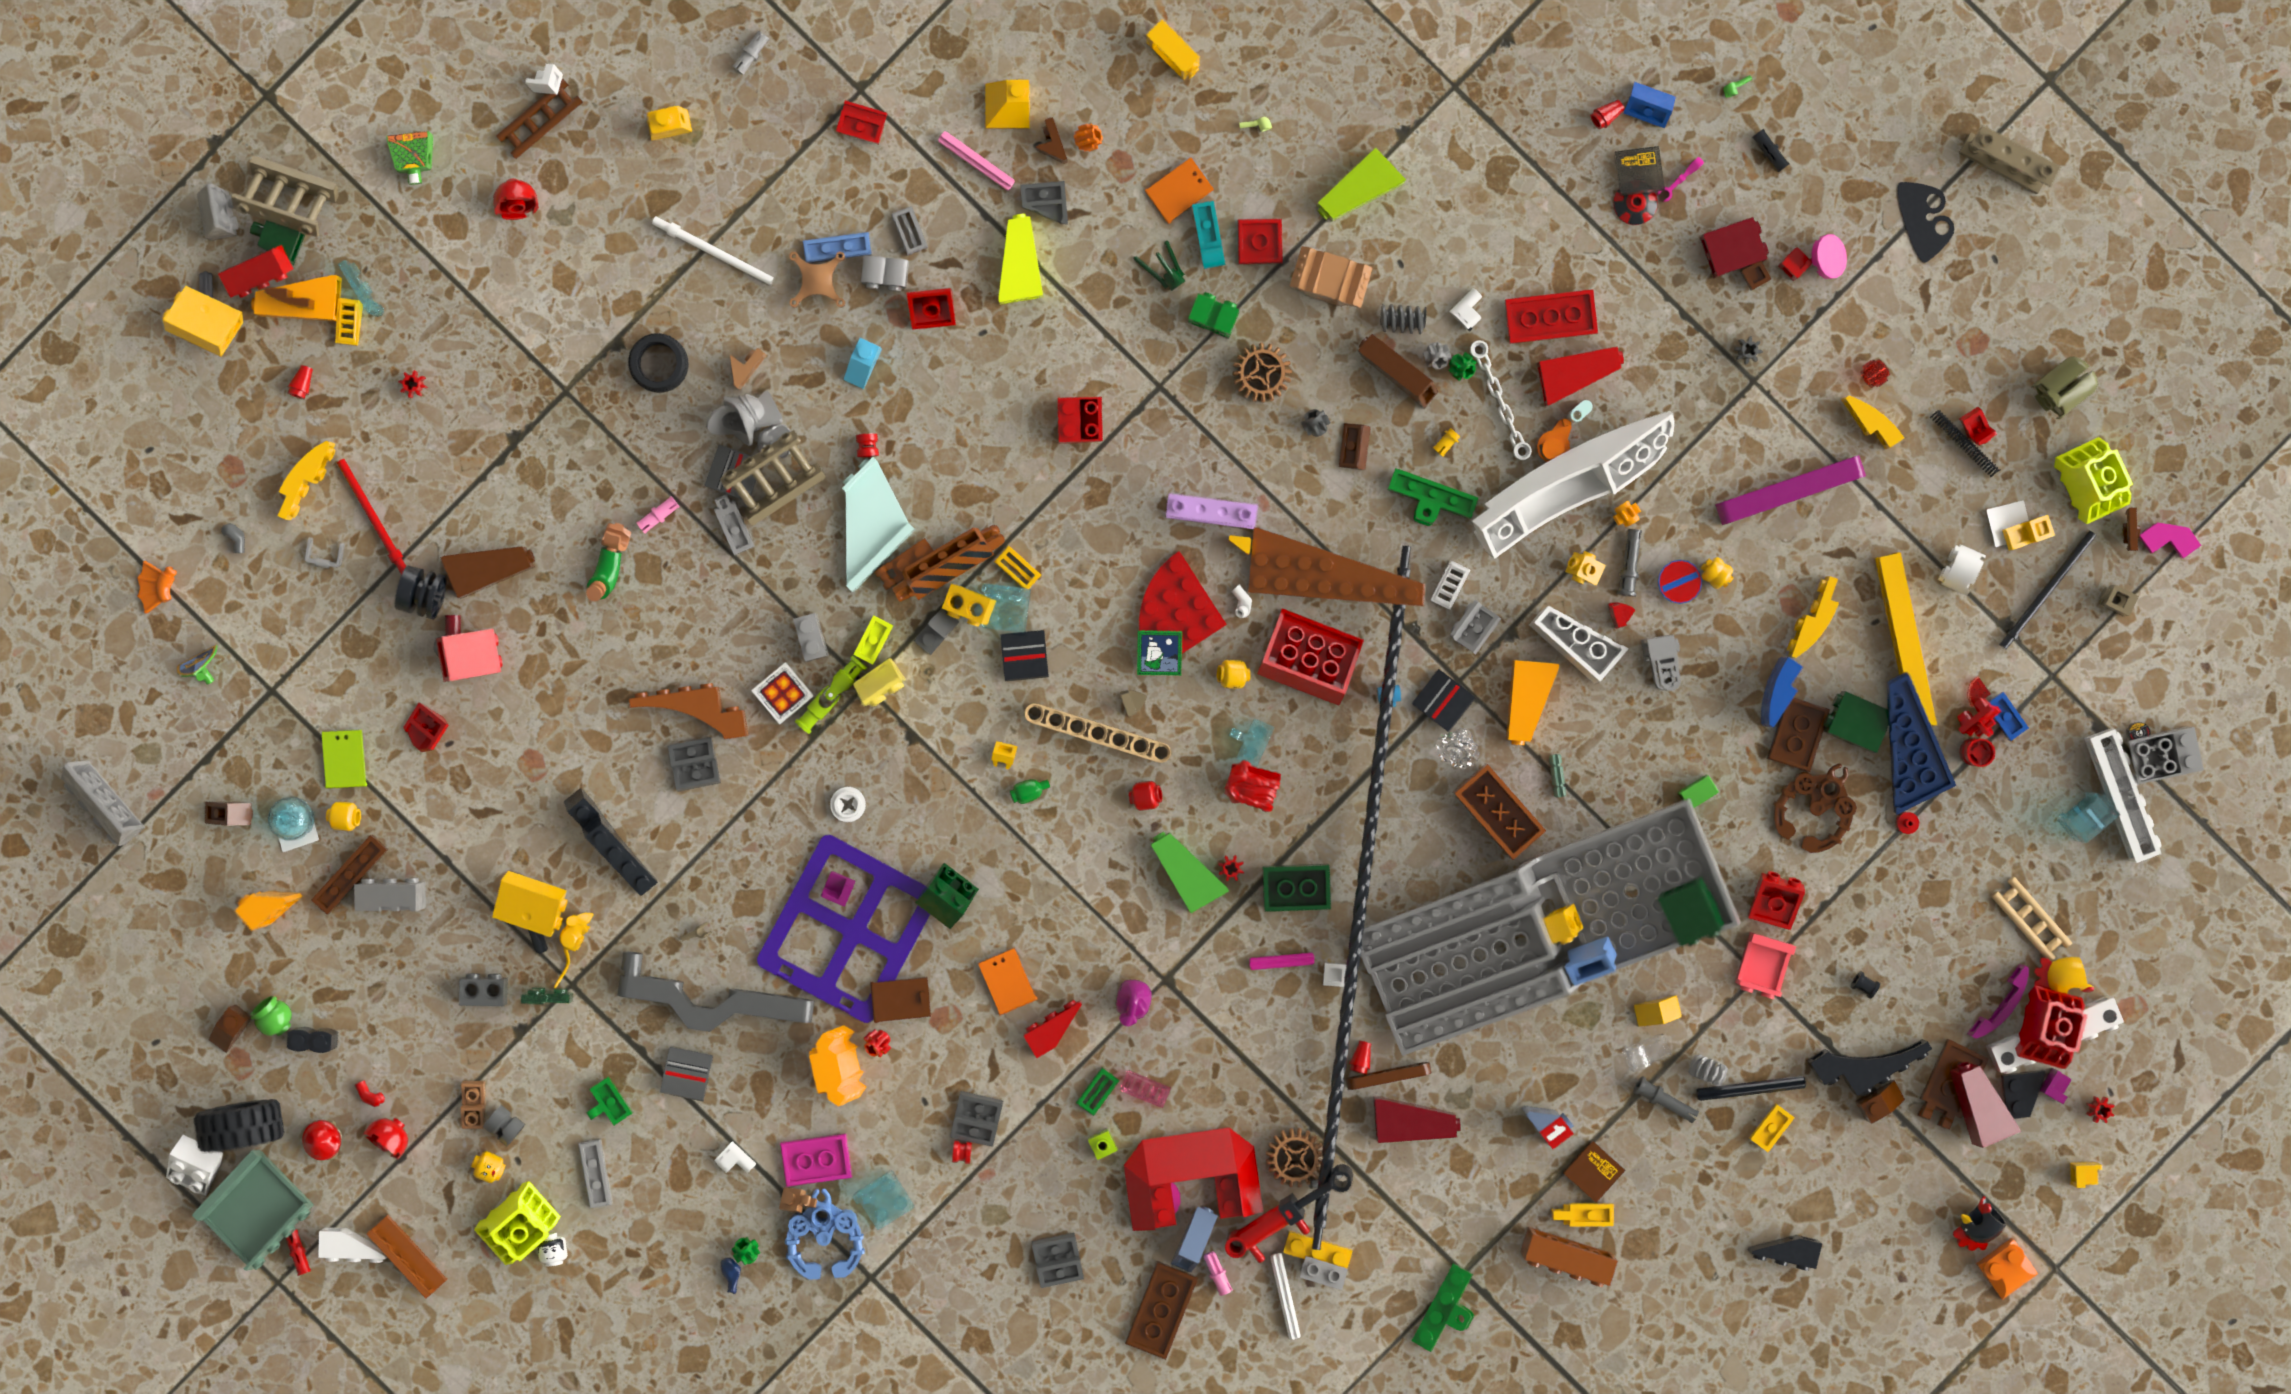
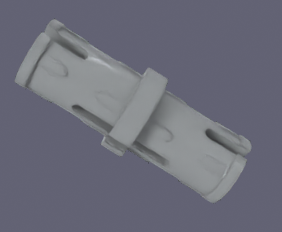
M757 31L749 45L744 46L743 53L732 67L744 75L754 59L757 60L759 58L758 54L767 41H769V38L760 31Z

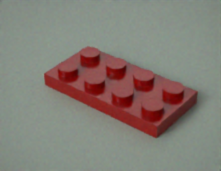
M1593 289L1504 300L1509 344L1598 334Z

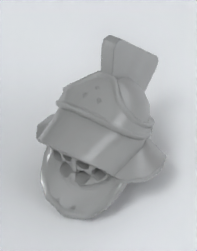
M765 391L759 398L749 394L739 395V397L723 396L725 406L710 413L707 417L706 427L712 434H734L735 437L746 445L751 446L753 444L754 432L760 430L761 427L780 424L783 422V419L770 393Z

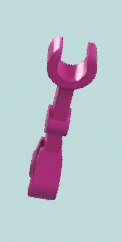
M1697 157L1685 170L1686 172L1681 174L1669 188L1662 187L1659 189L1657 196L1662 191H1667L1668 198L1663 202L1669 201L1672 198V190L1678 184H1681L1688 175L1699 169L1704 164V161Z

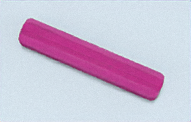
M1313 953L1250 958L1249 966L1251 970L1313 965L1315 961Z

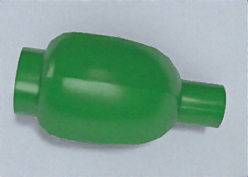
M1029 779L1015 784L1013 790L1009 792L1013 803L1026 804L1039 798L1042 790L1050 788L1048 779L1041 782Z

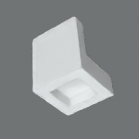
M546 64L544 71L538 70L535 79L527 78L525 83L533 92L557 95L563 74L555 65Z

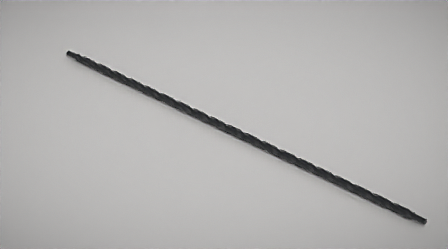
M1402 546L1400 567H1397V575L1406 578L1410 577V569L1408 567L1411 546ZM1393 604L1390 620L1384 681L1379 706L1380 714L1375 736L1371 783L1367 798L1362 852L1357 876L1358 885L1353 907L1349 954L1345 969L1340 1023L1335 1047L1336 1056L1333 1063L1327 1125L1322 1148L1323 1159L1320 1165L1318 1188L1329 1181L1334 1167L1344 1074L1347 1066L1353 1005L1358 980L1357 972L1361 957L1366 903L1369 895L1375 834L1378 825L1384 765L1388 747V732L1391 724L1397 662L1400 654L1406 605ZM1330 1191L1316 1199L1313 1218L1315 1228L1312 1249L1321 1250L1323 1228H1326Z

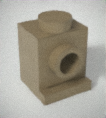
M2110 585L2109 588L2105 587L2100 595V599L2103 600L2101 605L2121 616H2130L2139 598L2138 595L2117 585ZM2114 596L2118 597L2116 604L2113 603Z

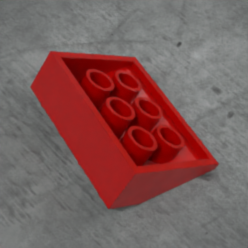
M1282 608L1257 674L1339 706L1346 694L1364 640Z

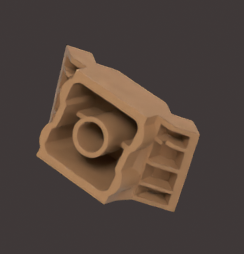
M1301 246L1290 287L1303 292L1305 296L1340 307L1346 305L1361 308L1373 268L1334 254Z

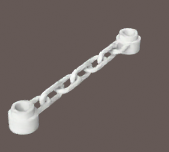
M1481 340L1475 341L1470 347V354L1476 358L1480 369L1486 371L1489 391L1493 397L1497 398L1500 404L1498 411L1504 424L1509 425L1511 430L1510 440L1514 447L1513 454L1515 458L1526 460L1530 457L1532 449L1528 443L1524 442L1521 433L1515 430L1512 411L1509 405L1504 404L1501 398L1503 392L1498 379L1493 377L1490 372L1491 362L1487 355L1488 345ZM1476 346H1480L1483 351L1481 354H1477L1475 352ZM1483 357H1485L1488 365L1484 363V367L1480 361ZM1494 381L1496 382V385L1499 389V391L1496 390L1495 393L1493 392V389L1491 387V384H1494ZM1506 408L1511 419L1507 418V421L1502 413V410L1505 411ZM1518 435L1521 442L1516 445L1513 437L1517 438ZM1521 447L1526 451L1524 456L1518 454V449Z

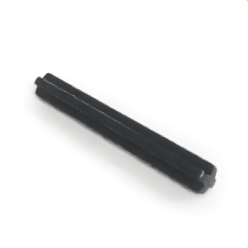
M1803 1076L1698 1088L1696 1095L1699 1101L1803 1089L1806 1088V1080Z

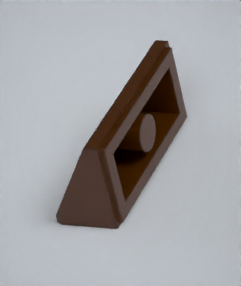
M1344 423L1339 467L1358 470L1366 469L1370 426Z

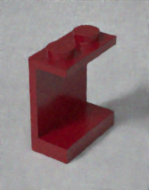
M1754 217L1700 236L1713 278L1768 259L1769 250L1766 243L1761 240V227L1759 222L1754 220Z

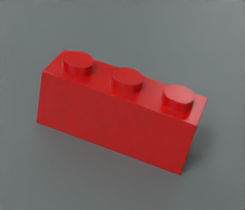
M282 245L234 265L218 273L230 298L236 295L242 298L251 294V289L254 287L261 290L270 285V280L274 279L275 282H279L287 278L286 273L294 268Z

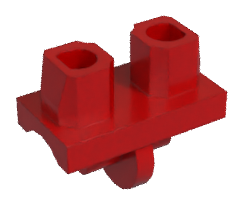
M1980 698L1973 704L1978 711L1975 716L1970 711H1964L1957 716L1961 725L1958 728L1961 734L1967 733L1969 736H1972L1975 733L1977 737L1985 734L1990 737L1994 734L1991 727L1996 724L1993 718L2001 713V710L1998 706L1991 705L1986 699Z

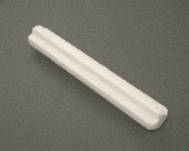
M1275 1253L1270 1256L1288 1337L1290 1340L1300 1337L1299 1327L1282 1254Z

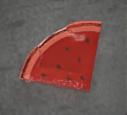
M1976 676L1971 681L1967 690V698L1971 707H1974L1973 704L1978 699H1985L1991 695L1979 676Z

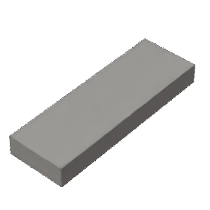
M601 1139L578 1143L589 1207L596 1208L612 1205Z

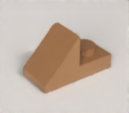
M759 348L748 353L745 361H747L745 365L730 355L734 386L739 390L742 389L767 356Z

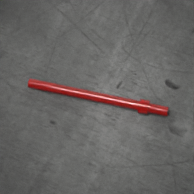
M345 459L339 460L337 465L389 553L387 556L391 563H395L402 575L407 567L402 559L404 556L399 549H396Z

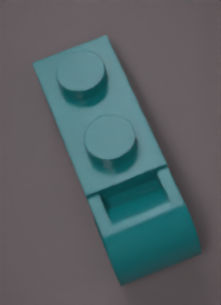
M1214 201L1193 204L1204 269L1226 265Z

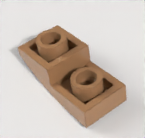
M463 1081L461 1083L462 1129H484L485 1081Z

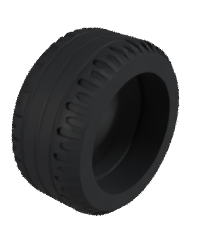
M653 333L642 337L633 345L629 353L628 367L632 378L641 387L651 392L664 393L675 389L683 382L688 372L689 363L685 349L677 340L666 334ZM658 344L671 348L677 360L673 374L661 382L651 381L646 378L640 366L644 352L651 346Z

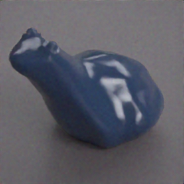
M725 1258L721 1261L720 1268L722 1275L728 1281L727 1292L736 1294L741 1267L732 1258Z

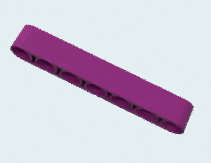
M1858 455L1715 504L1721 524L1725 525L1865 477L1866 473Z

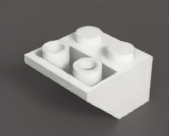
M182 1135L169 1155L166 1178L174 1184H180L189 1188L196 1194L200 1193L206 1196L221 1166L223 1153H203L198 1149L196 1140Z

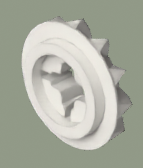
M843 787L833 794L830 802L831 811L840 821L853 822L863 815L866 808L865 798L859 790L853 787ZM854 797L852 805L856 811L848 808L842 812L845 804L841 798L848 801Z

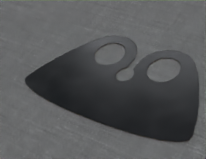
M1900 182L1897 193L1904 224L1917 256L1923 263H1926L1945 247L1955 231L1952 220L1947 216H1937L1932 221L1926 219L1928 213L1936 214L1942 211L1945 207L1946 199L1943 192L1935 187L1920 183ZM1931 194H1936L1941 199V203L1937 208H1931L1927 204V198ZM1939 221H1946L1949 225V231L1945 235H1940L1936 232L1935 226Z

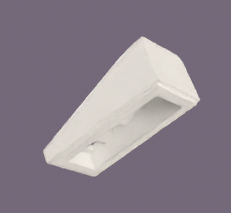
M1450 560L1430 601L1451 610L1470 569ZM1451 569L1462 573L1461 578L1450 573ZM1447 577L1457 581V586L1446 581ZM1443 585L1453 589V594L1442 589ZM1439 593L1450 597V601L1448 602L1438 597Z

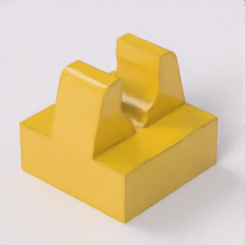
M996 741L991 758L993 766L997 767L998 762L1006 763L1005 769H1010L1011 765H1013L1018 746Z

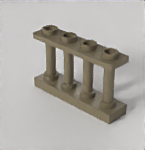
M795 430L784 433L780 436L779 440L764 446L759 453L753 457L746 458L741 465L726 471L723 477L720 478L724 488L728 490L733 486L747 505L744 513L752 526L826 478L819 464L810 465L796 446L800 439ZM787 450L790 451L803 470L795 477L790 476L778 459V456ZM769 462L784 481V484L777 489H772L759 470ZM751 474L766 494L759 501H754L740 482Z

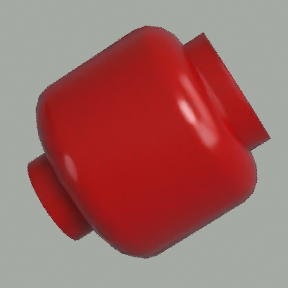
M1154 781L1135 783L1132 791L1129 792L1130 804H1134L1135 808L1139 811L1156 809L1163 800L1162 789Z

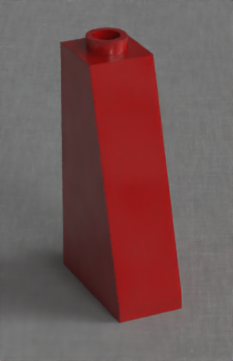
M1618 346L1539 361L1537 368L1545 407L1622 368L1621 364H1624L1622 351H1619Z

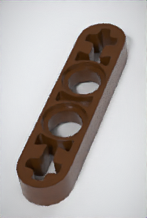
M1421 1062L1346 1078L1348 1090H1356L1432 1074L1430 1062Z

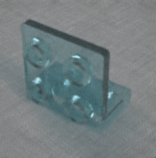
M982 583L981 592H985L987 597L996 600L988 624H982V627L1025 633L1031 589Z
M890 1170L853 1195L856 1204L861 1203L877 1230L885 1227L915 1207L893 1170Z

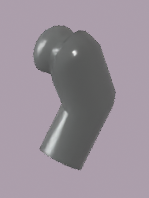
M231 523L222 526L221 533L233 541V553H245L244 532Z

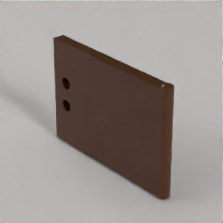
M927 977L870 982L874 1023L931 1017Z

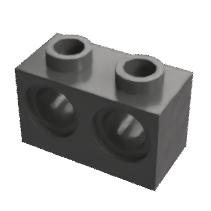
M467 973L466 977L459 979V1006L507 1005L508 978H501L502 974H488V977H479V973ZM469 984H474L477 987L476 995L469 993ZM491 984L499 987L498 995H493L490 992Z

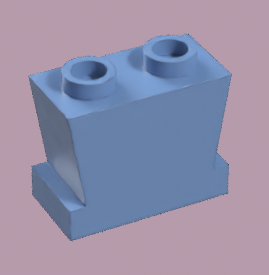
M1608 936L1567 950L1570 962L1565 964V969L1574 986L1616 971L1614 961L1617 953Z

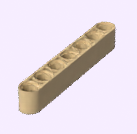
M1033 703L1025 709L1024 715L1027 721L1036 725L1159 763L1166 762L1171 756L1170 747L1160 741L1041 704ZM1037 707L1040 709L1041 716L1039 719L1033 720L1029 717L1030 708ZM1056 713L1062 717V723L1059 726H1053L1050 723V716ZM1074 720H1079L1083 723V730L1079 733L1071 730V723ZM1094 727H1101L1104 730L1103 738L1095 739L1092 736V729ZM1117 733L1123 734L1126 739L1125 743L1121 746L1113 743V736ZM1137 740H1143L1147 747L1145 751L1137 752L1134 749V743ZM1163 746L1167 749L1168 754L1165 758L1159 759L1155 756L1157 747Z

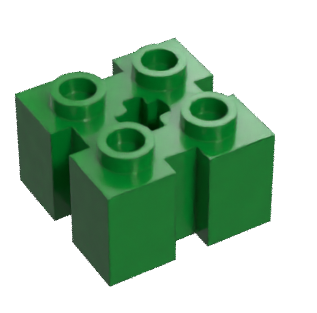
M1204 292L1203 295L1198 293L1188 318V323L1229 339L1240 309L1236 308L1237 304L1224 300V303L1215 301L1216 296Z

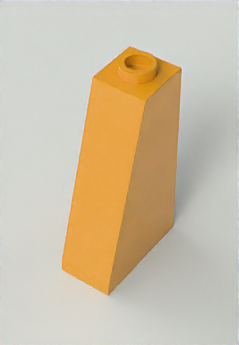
M329 275L275 287L292 290L293 298H310L314 300V309H304L286 304L265 293V290L255 292V297L252 298V310H254L255 315L263 317L336 322L338 298H341L342 278L337 275Z
M1513 660L1506 739L1512 740L1511 744L1525 745V741L1531 742L1557 675L1559 664Z

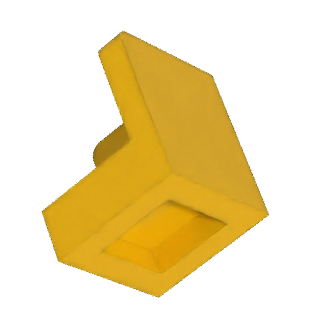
M2097 1162L2070 1163V1185L2076 1188H2086V1185L2098 1184V1170H2102V1165Z

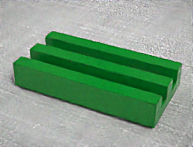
M1102 1067L1076 1101V1104L1094 1116L1120 1080ZM1104 1074L1106 1077L1101 1082L1099 1087L1096 1089V1091L1093 1093V1095L1090 1097L1087 1103H1083V1100L1092 1090V1088L1100 1079V1077ZM1109 1080H1112V1084L1106 1090V1092L1095 1105V1107L1091 1109L1090 1105L1092 1104V1102L1095 1100V1098L1098 1096V1094L1101 1092V1090L1104 1088Z

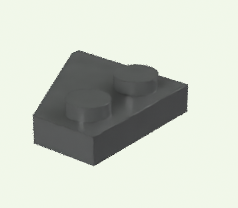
M1065 181L1020 185L1022 208L1068 225Z

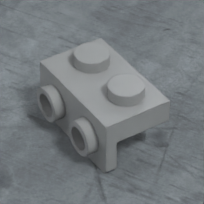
M1474 600L1473 603L1466 607L1461 620L1453 625L1450 636L1476 655L1501 618L1484 607L1480 602Z

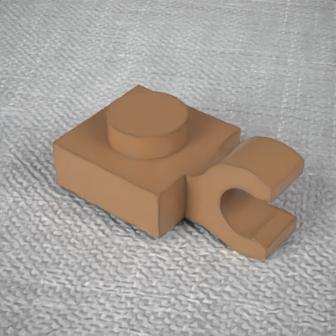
M784 1187L779 1209L801 1213L803 1206L816 1208L818 1199L806 1195L805 1190Z

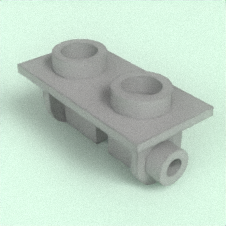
M1305 1256L1304 1263H1302L1300 1269V1278L1342 1290L1348 1269Z

